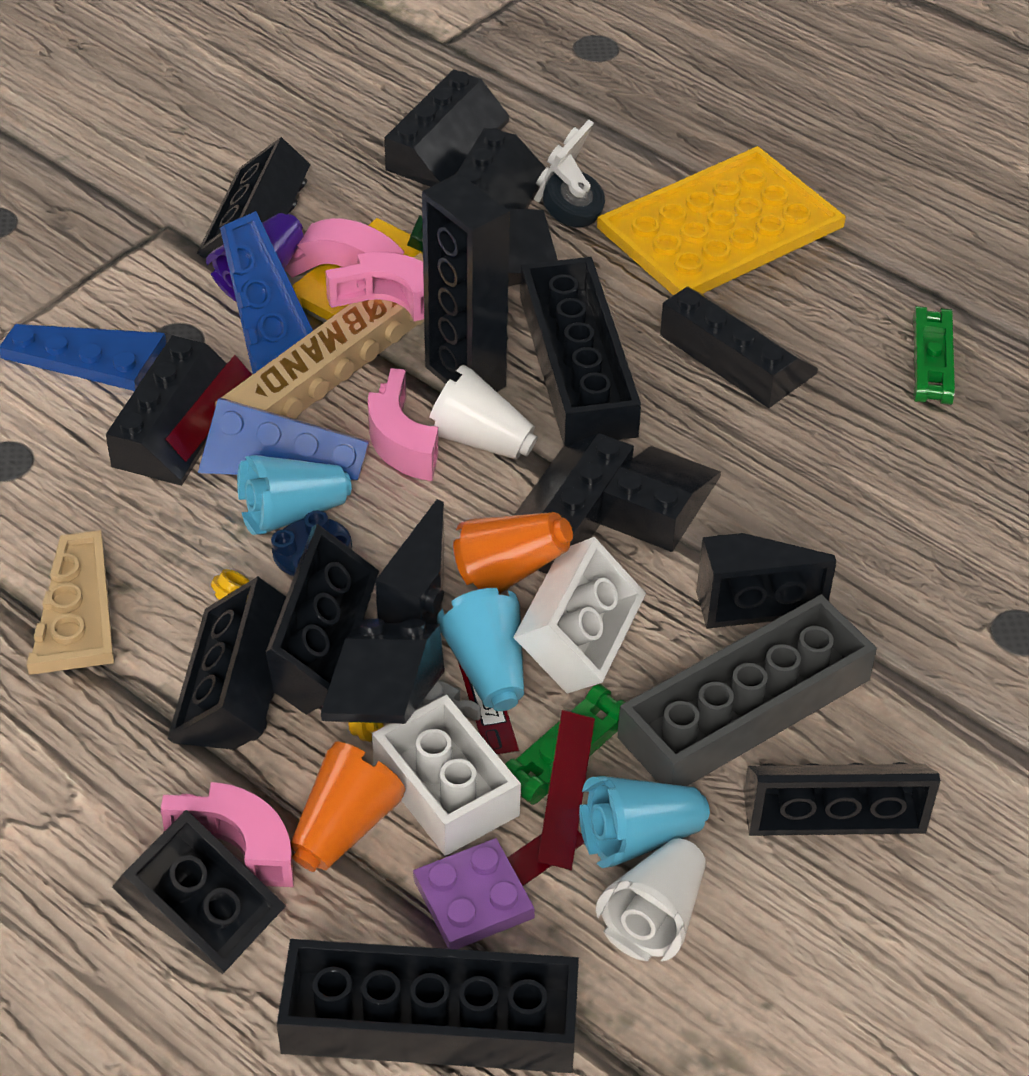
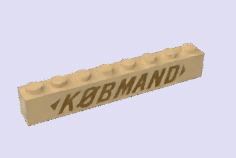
M419 253L414 257L423 262V254ZM367 300L349 304L221 398L296 419L301 412L316 401L321 400L341 382L348 380L354 372L366 363L373 361L378 354L393 343L398 342L402 336L414 327L422 324L424 319L414 321L411 314L403 306L387 300Z

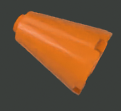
M556 512L474 518L458 524L456 530H461L459 539L454 540L453 549L458 570L466 585L474 583L478 589L498 588L499 594L567 552L573 539V531L569 521L566 518H562Z
M334 742L330 749L327 750L290 842L291 848L295 852L292 856L294 861L311 872H315L317 868L322 870L329 869L401 802L406 791L402 781L386 765L378 760L376 765L372 766L362 760L366 753L365 751L348 743Z

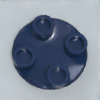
M319 510L312 511L306 514L304 519L291 523L283 530L276 531L273 534L271 543L274 562L279 569L294 577L314 525L319 524L352 550V539L348 530L342 524L328 519L325 512Z

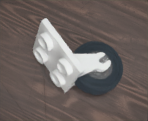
M589 119L580 129L574 127L563 143L564 147L556 146L547 160L551 164L550 168L547 167L536 182L540 188L534 200L540 203L543 199L545 208L550 215L557 221L571 227H586L593 224L597 217L600 216L605 205V195L599 183L588 174L581 172L575 162L594 125V122Z

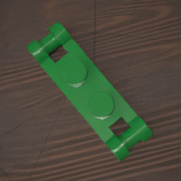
M915 306L913 315L914 402L926 403L927 399L940 400V404L952 405L955 392L952 309L941 308L940 312L927 311V307ZM928 382L941 383V385L928 384Z
M600 683L593 686L586 698L570 711L595 718L589 757L618 732L620 705L626 703L624 700L617 701L612 698L611 691ZM600 710L607 714L602 720L596 716ZM560 721L518 758L510 759L505 763L507 768L521 783V797L532 805L541 801L549 792ZM530 772H532V773L535 774L536 776L531 777V776L528 775V774H529Z

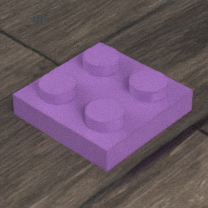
M497 838L413 870L414 882L448 949L462 948L535 918V908Z

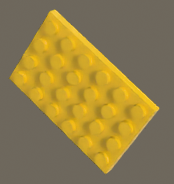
M756 146L598 216L597 228L674 296L687 286L702 294L843 228L846 216L759 146Z

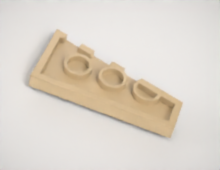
M98 530L60 535L50 573L51 583L49 590L45 592L42 603L43 613L41 621L37 623L34 633L35 644L32 653H29L26 664L29 675L114 663L102 532Z

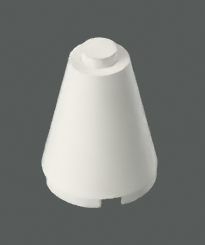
M465 365L460 366L456 371L462 374L457 382L449 379L429 416V418L435 421V424L428 426L438 427V437L515 460L521 454L527 457L538 438L533 434L535 426L471 368Z
M680 838L668 841L608 886L599 897L596 904L597 918L602 915L607 926L603 932L608 940L623 953L642 961H648L651 956L663 957L661 961H666L673 958L683 945L706 866V860L702 851L694 843Z

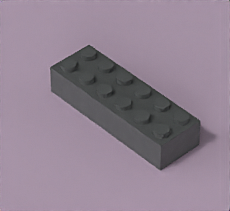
M821 594L620 705L617 738L658 783L688 786L868 682L871 678L877 647Z

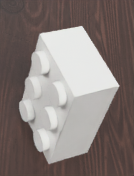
M595 537L570 546L567 552L554 560L513 638L567 694L602 683L646 592Z
M448 695L416 710L406 724L390 723L372 733L374 766L379 760L402 781L406 791L401 801L444 856L520 816L521 783Z

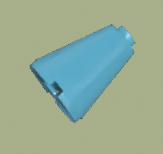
M251 455L246 456V460L241 461L238 467V499H246L248 512H241L248 531L253 535L266 534L304 519L306 514L312 511L319 510L324 512L342 505L352 490L349 474L344 472L339 465Z
M484 588L465 593L452 600L453 608L445 615L442 608L438 613L437 623L440 624V631L484 706L494 708L495 711H506L514 708L518 704V700L524 695L522 646L513 638L521 624L520 604L517 595L512 591L508 590L509 596L499 595L498 588Z
M596 776L587 779L582 792H589L588 804L580 805L579 810L584 844L589 855L598 854L601 861L596 864L601 868L617 866L656 850L672 839H683L700 832L704 828L710 814L706 797L701 795L695 787L608 776Z

